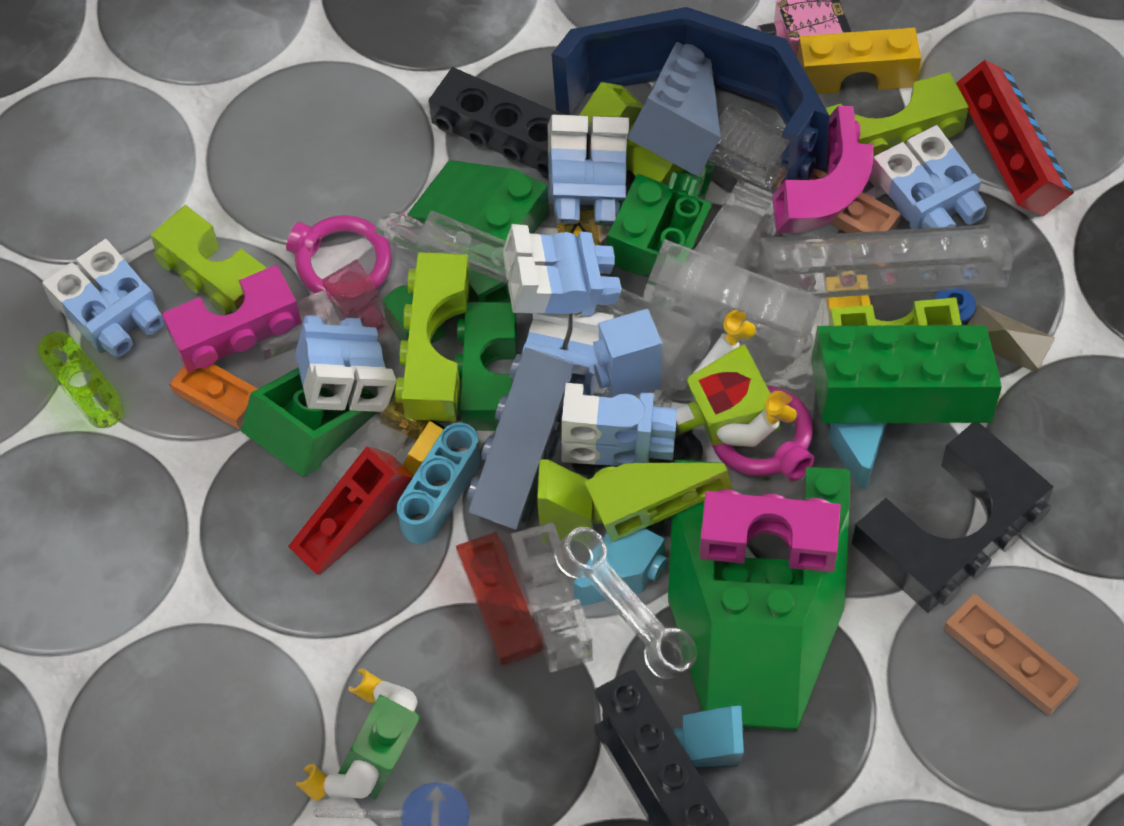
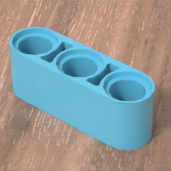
M453 423L442 431L397 503L401 533L411 543H427L437 535L479 467L481 460L478 434L469 424ZM458 447L468 448V450L464 452H453V450ZM437 480L447 481V483L442 486L431 485L433 482ZM415 514L427 515L425 518L417 521L409 519Z

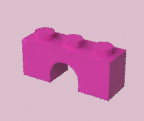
M277 264L239 280L244 303L232 314L216 315L206 309L201 297L161 313L168 334L187 373L198 368L209 367L223 357L237 351H246L260 341L274 335L285 334L293 327L302 324L297 301Z
M729 489L717 492L706 491L700 559L744 563L745 550L749 541L760 534H773L783 539L788 545L790 551L789 568L834 572L838 550L841 504L829 503L820 498H811L805 501L785 499L777 494H764L762 496L742 495Z

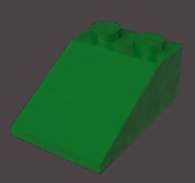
M448 160L408 212L406 219L466 250L476 249L488 242L504 263L502 251L511 225H528L529 233L534 234L549 214L548 185L513 168Z
M298 367L250 393L241 432L304 478L331 462L379 412L352 411L349 409L348 402L345 410L308 409ZM321 387L320 396H335L331 390ZM362 389L361 398H375L374 394L370 391ZM393 391V393H392V396H391L390 401H391V400L393 399V397H394V393H395L394 391Z

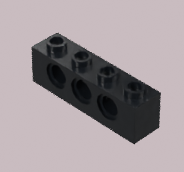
M452 67L428 99L431 123L444 132L455 133L468 139L478 147L489 148L502 154L512 162L523 163L536 169L540 174L549 177L548 123L551 115L563 114ZM588 133L586 138V152L588 151Z

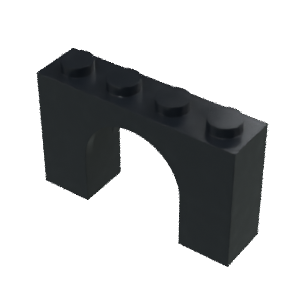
M971 423L946 445L941 466L980 501L986 515V523L981 529L962 538L948 539L937 537L922 530L887 498L882 500L855 524L852 545L927 613L939 603L943 606L949 604L960 592V584L969 576L973 579L979 577L992 561L990 557L999 549L1003 552L1009 550L1022 534L1020 530L1029 522L1032 525L1039 523L1051 508L1048 501L1054 486L980 423Z

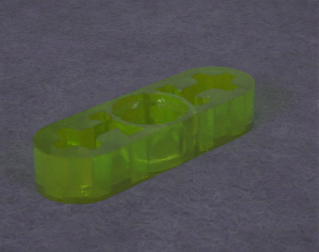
M55 331L45 335L38 343L37 352L49 374L90 424L97 428H109L117 424L123 416L124 407L114 387L69 334ZM58 348L60 351H64L69 362L63 365L62 360L57 354H52L54 349ZM79 372L91 374L90 381L84 386L74 387L69 384L70 379ZM97 394L103 404L109 405L110 408L106 411L100 408L97 409L92 397Z

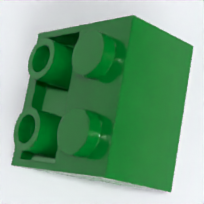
M637 174L607 235L605 246H613L614 266L639 276L683 270L712 207V203L698 197L687 195L688 193L681 190L670 189L666 184Z

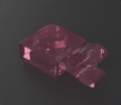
M358 259L322 279L323 286L344 317L355 311L364 327H376V330L384 327L382 323L384 317L376 305L371 302L379 297V291Z

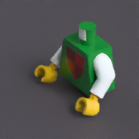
M364 668L359 669L357 673L363 676L361 683L355 688L349 686L348 690L367 703L375 702L350 748L338 774L331 773L327 776L315 764L311 763L304 768L309 777L303 782H296V786L314 801L320 800L326 794L334 797L358 799L370 796L376 800L421 717L414 712L417 706V698L412 691L383 681Z

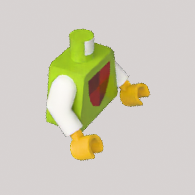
M732 310L726 315L723 325L728 334L721 335L708 355L686 380L692 402L677 408L676 427L680 434L703 425L713 445L726 444L754 447L769 434L781 429L780 421L791 423L796 419V410L787 405L792 401V397L778 390L770 394L746 345L740 346L738 342L739 339L748 340L756 333L753 323L749 321L742 323L746 318L745 313Z

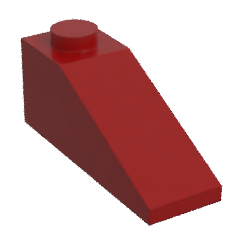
M366 446L288 547L314 573L320 575L393 512L414 475L389 452Z

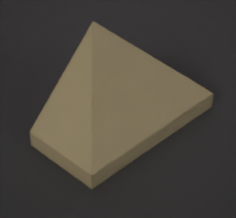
M978 304L967 324L986 325L993 354L1036 373L1055 338Z

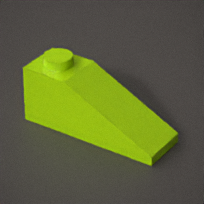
M624 463L618 467H606L598 471L593 478L585 481L612 543L705 501L706 491L717 492L733 488L724 463Z

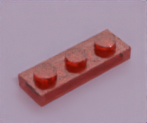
M497 531L456 545L458 558L500 664L504 665L543 651L542 641Z

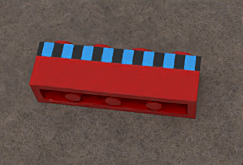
M984 59L956 82L969 106L968 111L1017 206L1045 216L1074 194L1072 187L1009 71Z

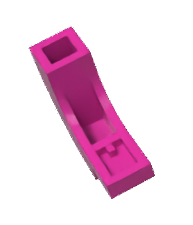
M837 106L829 117V166L827 175L816 180H785L773 193L772 200L776 233L809 232L829 224L858 197L865 187L873 165V144H858L860 125L858 121H855L853 106Z

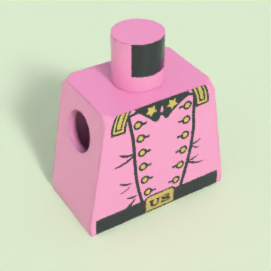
M778 0L775 6L774 22L757 26V30L785 38L796 57L798 55L799 36L851 32L840 0Z

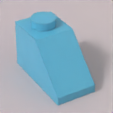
M831 423L828 440L845 467L850 469V475L858 487L867 488L887 423Z
M644 528L612 543L607 532L574 582V601L584 606L643 592L650 579L657 581L666 567L668 559L664 557L665 539Z
M730 706L683 715L681 728H673L674 734L695 767L739 765L744 754L741 706Z

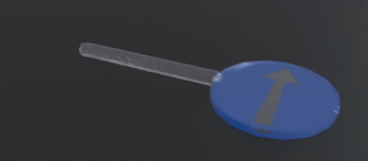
M440 782L423 784L413 790L404 801L402 809L316 808L313 812L316 817L401 819L402 826H468L470 819L468 802L462 793L450 784Z

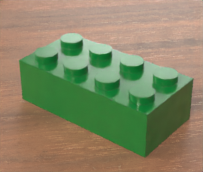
M986 325L817 326L811 366L821 423H992L1002 385Z

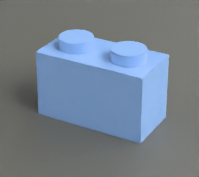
M648 308L599 322V340L593 342L594 352L598 361L597 364H594V371L599 387L601 389L607 387L611 398L619 394L636 396L660 389L662 342Z

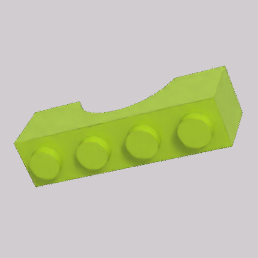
M950 72L913 82L910 102L899 113L886 118H866L854 114L855 121H858L860 125L858 144H873L874 157L902 142L906 145L908 139L935 125L940 128L946 138L953 137L959 132L964 131L969 106ZM837 104L831 107H827L826 110L829 113V115H831V113L837 108V106L843 105ZM827 154V171H828L829 160H828V154Z
M418 252L416 269L409 268L408 293H413L412 304H405L404 329H409L408 340H401L400 365L405 366L404 377H397L395 392L396 403H403L405 419L456 422L460 386L458 365L441 356L431 345V339L443 322L453 316L467 312L470 281L467 254Z

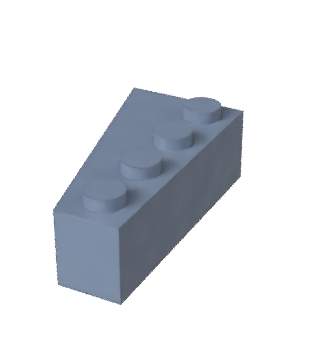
M676 42L627 139L699 177L721 138L711 60L705 57L699 48L690 44L683 45Z
M525 347L522 355H516L510 369L509 376L514 380L509 395H503L497 406L495 418L500 420L495 435H490L487 438L482 450L481 459L485 461L481 476L474 477L468 490L467 500L471 501L469 513L515 530L526 528L538 497L540 459L551 461L561 441L560 431L556 429L559 422L562 423L566 383L575 384L576 379L585 381L590 369L589 367Z

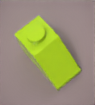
M540 459L537 497L540 538L592 540L593 524H601V517L585 484V481L589 479L550 460Z

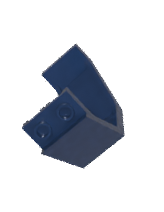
M683 7L570 29L551 54L556 111L570 115L582 98L588 93L596 91L601 82L627 86L656 81L676 42L683 45H693L699 48L705 57L711 60L715 86L769 103L778 111L786 125L782 131V138L789 140L788 146L781 155V166L788 169V173L781 184L785 180H810L815 169L827 172L830 115L785 38L689 7Z

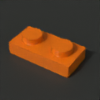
M214 364L206 368H198L187 373L183 366L169 383L172 393L237 429H240L243 425L250 393L258 389Z

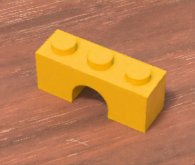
M916 28L799 36L797 59L817 94L840 93L842 81L849 75L858 72L874 74L878 90L912 88L913 82H916L918 79L921 54Z

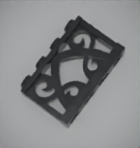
M630 670L595 689V697L602 707L603 721L595 725V733L650 826H729L727 818L635 670Z

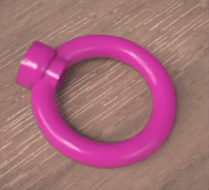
M349 215L333 216L317 222L312 227L302 222H297L292 228L286 243V250L295 254L296 270L304 285L319 297L331 301H354L370 295L385 281L391 267L392 254L387 238L377 226L360 217ZM340 231H349L362 235L372 244L376 255L375 265L370 274L355 284L345 286L330 284L322 280L315 273L311 263V257L318 251L321 239L329 234Z
M767 386L770 394L778 390L792 397V401L787 405L794 408L797 413L794 420L796 432L793 441L782 444L775 452L774 457L767 459L745 457L737 453L731 445L723 444L717 446L712 444V447L719 459L727 467L738 473L749 476H770L781 472L790 482H794L805 475L806 467H812L814 462V456L807 450L813 434L812 418L805 404L796 395L779 387Z

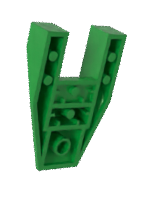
M675 460V463H719L705 461ZM806 467L803 501L811 498H820L829 503L841 504L838 550L834 572L789 568V560L745 558L744 563L700 559L705 501L672 515L668 603L702 712L730 706H741L742 728L797 732L845 608L850 469Z

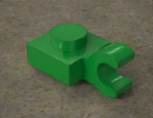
M707 161L699 177L685 169L683 172L672 171L667 187L683 190L689 196L705 200L717 164Z

